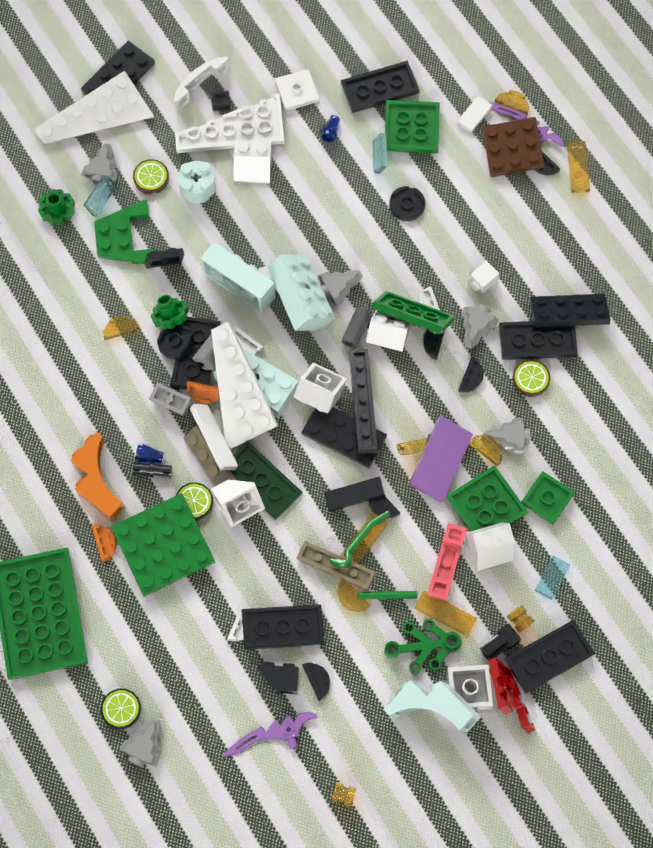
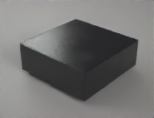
M229 91L211 92L213 111L230 109Z

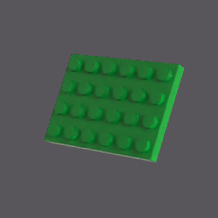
M68 547L0 561V633L8 680L88 664Z

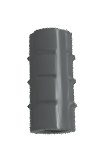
M360 307L355 309L341 341L344 345L351 348L357 347L371 316L369 311Z

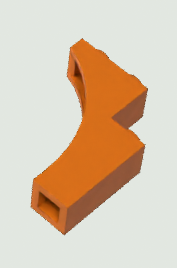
M96 431L94 435H90L85 440V445L81 449H77L72 455L71 462L73 466L85 475V478L82 477L78 480L75 490L79 496L113 522L125 509L122 501L111 493L103 482L100 471V456L105 441L102 435Z

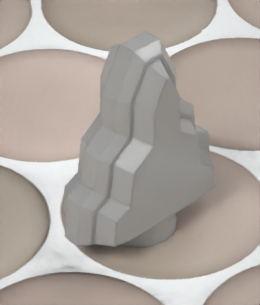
M104 144L98 150L97 156L92 158L89 164L85 165L81 175L91 179L90 182L93 185L104 186L105 182H117L118 172L115 170L116 164L112 160L114 154L111 144Z
M349 270L343 274L340 272L331 274L325 272L318 275L326 299L330 298L334 305L338 306L344 302V297L350 294V289L358 284L363 275L360 270Z
M476 305L475 308H463L461 317L464 319L463 327L466 330L464 335L465 347L472 349L479 343L482 336L488 335L490 329H495L499 319L490 314L488 307Z
M513 418L511 422L503 423L500 428H491L483 432V440L492 445H501L504 450H511L514 454L524 455L525 444H530V429L524 428L523 418Z
M153 717L143 726L141 732L134 733L130 740L124 741L119 750L129 755L127 761L143 768L145 763L157 767L160 759L158 755L160 745L157 741L161 732L160 720Z

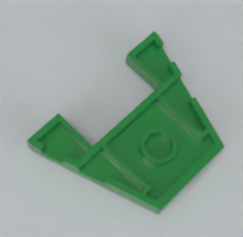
M147 199L94 221L98 258L129 261L132 264L138 265L139 263L145 264L147 253L152 252L153 249L133 250L131 219L149 217Z

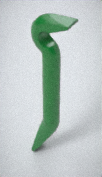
M386 511L365 524L344 551L345 560L329 559L330 563L341 568L349 566L352 562L353 552L374 526L390 516V512Z

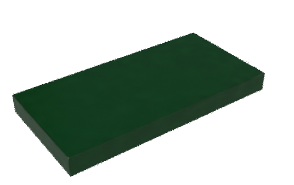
M248 441L233 454L238 467L235 470H230L237 481L255 483L265 507L264 510L275 521L303 494L296 485Z

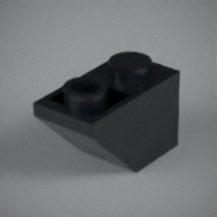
M263 662V665L258 664L259 673L276 693L297 695L299 667H295V664L283 663V666H275L273 662Z

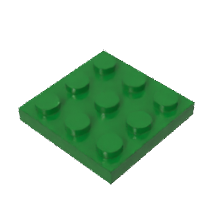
M386 100L384 151L438 153L440 102Z
M495 465L446 496L470 532L502 522L511 525L528 514L525 506Z

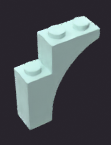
M407 681L402 685L398 695L390 699L388 706L384 710L389 716L396 718L417 710L435 711L446 717L460 731L468 732L481 718L448 683L442 681L435 683L431 687L430 693L419 682Z

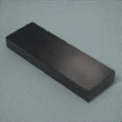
M379 476L324 492L328 511L332 512L384 497L385 492Z

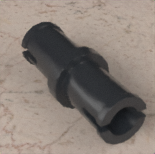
M133 462L132 475H149L151 478L154 476L171 478L172 465H158L155 462L150 464Z

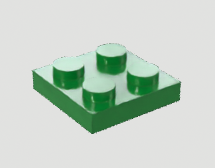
M542 471L521 502L526 508L554 525L575 492Z

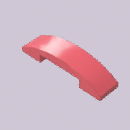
M451 523L447 524L427 596L444 601L447 600L467 528Z

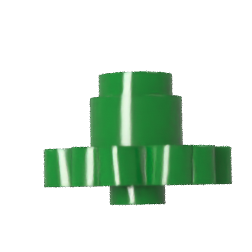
M52 189L49 194H43L38 201L40 206L38 209L39 215L43 221H50L51 225H62L64 220L70 221L75 214L73 208L75 206L74 199L70 193L64 194L62 189Z
M162 295L158 298L157 305L152 309L151 319L155 327L161 326L162 329H172L175 325H181L188 318L187 313L189 309L184 300L178 301L177 298H172L170 295Z

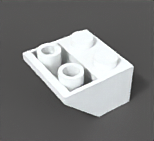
M376 310L370 321L366 342L403 351L411 323L396 320L394 316L380 314Z

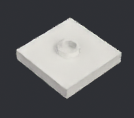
M309 69L275 78V84L280 93L285 111L319 102Z

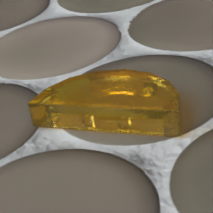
M510 90L509 92L501 93L495 99L497 104L516 109L528 115V102L525 96L518 91Z
M116 316L106 325L103 331L104 340L106 341L141 329L137 321L126 316Z
M477 435L470 440L469 444L497 467L501 464L502 451L492 438L486 435Z
M429 438L399 443L396 446L399 455H411L424 450Z
M343 580L340 581L337 591L338 598L345 608L350 611L360 612L371 607L366 600H358V591L350 583Z

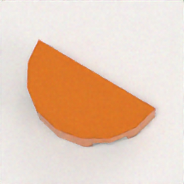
M187 381V391L195 402L211 404L220 398L218 387Z
M91 525L101 561L104 563L115 554L117 548L116 538L107 527Z

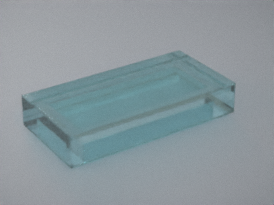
M380 133L372 141L373 172L376 174H380L387 167L386 134Z
M101 177L83 205L94 217L99 215L115 190V187L107 177Z
M552 556L535 591L552 600L570 564Z

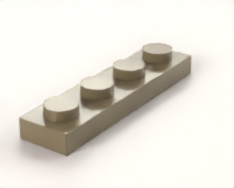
M195 426L183 439L215 486L227 480H236L230 470L219 469L199 426Z
M307 541L304 542L296 558L302 563L366 591H369L376 576L375 571L355 562H351L349 566L344 568L332 565L329 559L345 560L346 558Z

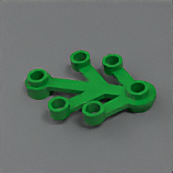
M426 619L422 625L423 630L433 632L440 638L432 640L418 630L412 622H406L403 625V632L414 636L420 642L399 645L395 641H390L385 645L384 653L389 658H396L400 653L422 650L416 660L409 665V671L412 674H418L421 671L422 664L433 649L442 648L436 658L431 659L429 662L430 670L438 671L447 654L455 652L461 647L462 640L459 634L455 632L446 633L436 626L433 620ZM425 623H431L432 628H426ZM407 625L412 626L413 630L406 631L405 627ZM453 639L455 641V645H449L448 640ZM393 647L396 649V652L391 654L388 649ZM435 661L439 664V666L437 668H433L431 666V663ZM413 664L419 666L417 671L412 670L411 666Z

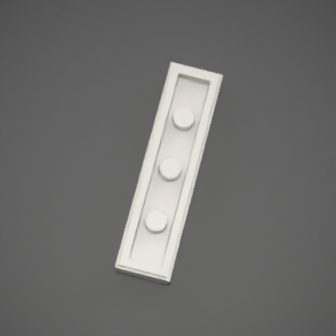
M193 404L190 410L219 469L235 470L238 464L208 405Z

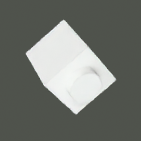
M487 261L470 274L469 283L471 288L483 294L498 281L499 272Z

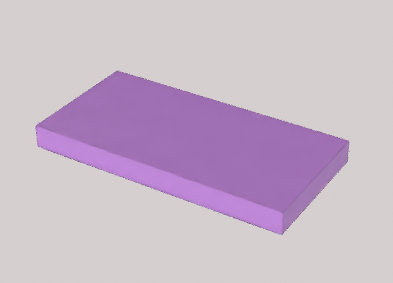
M439 416L408 485L440 503L443 502L473 434L445 417Z

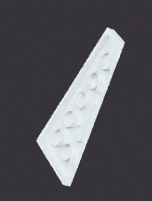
M124 71L37 126L34 130L44 145L92 132L95 133L154 118V115Z
M280 93L268 100H260L258 104L253 106H245L222 115V118L217 120H209L207 124L199 127L194 126L176 133L177 153L231 149L235 147V140L271 141L272 145L284 144Z
M226 322L212 329L211 333L225 441L231 450L279 425L231 323Z

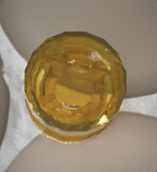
M523 605L507 615L510 622L515 624V629L518 633L535 622L531 616L527 615Z
M336 782L330 802L335 804L343 803L344 807L351 808L356 788L351 786L346 788L342 783Z

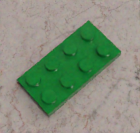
M385 291L374 300L372 309L377 310L380 314L394 316L396 320L410 322L415 327H424L434 334H442L453 323L455 317L454 315Z

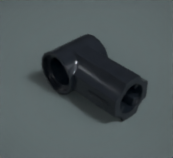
M507 624L479 649L487 660H491L495 657L497 658L505 650L513 648L522 639L512 626Z

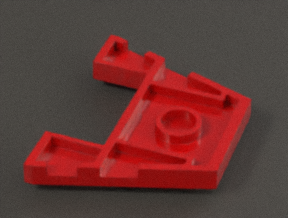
M496 657L489 660V673L493 680L499 710L504 714H509L513 712V706L517 711L521 727L528 733L535 731L534 724H530L526 714L529 712L527 707L520 701L519 695L521 693L511 670Z

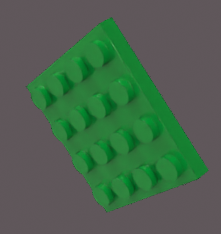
M183 493L111 526L143 597L216 563Z

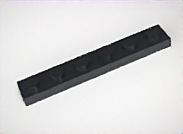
M349 349L357 454L377 453L368 349Z

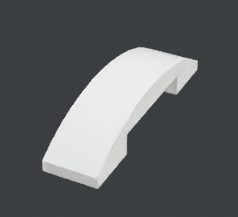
M226 56L202 64L183 80L173 99L175 110L178 111L190 101L189 93L210 75L217 79L229 69V60Z

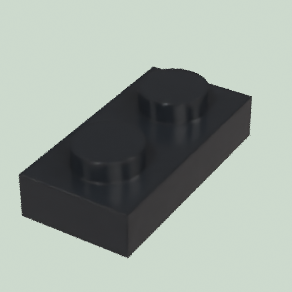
M170 248L166 251L147 253L144 262L146 269L182 263L185 255L183 248Z

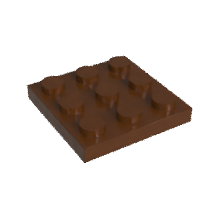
M536 117L482 126L490 178L544 168Z

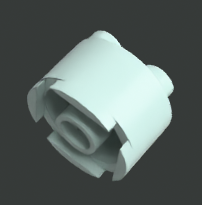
M192 161L181 166L178 173L181 195L194 204L208 201L216 190L214 172L207 162Z

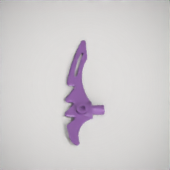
M490 103L492 104V109L499 114L510 116L515 120L527 118V114L504 105ZM538 127L540 142L553 141L560 147L564 146L562 139L556 133L547 134L549 127Z
M312 712L299 713L295 722H293L291 716H287L281 726L275 720L267 732L263 727L252 731L223 753V757L241 753L250 745L266 739L288 740L290 750L296 749L298 746L295 738L299 737L300 728L308 720L317 719L318 715ZM255 735H257L256 738H254L253 740L249 741L248 743H246L245 745H243L241 748H239L238 750H236V748H237L238 746H240L242 743H244V742L247 741L248 739H250V738L254 737Z

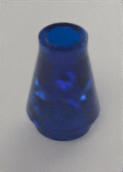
M331 115L320 130L322 140L333 142L337 138L340 122L338 116Z
M138 444L135 460H139V462L162 463L164 452L145 444Z

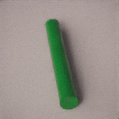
M417 591L358 592L357 596L358 600L417 599L418 594Z

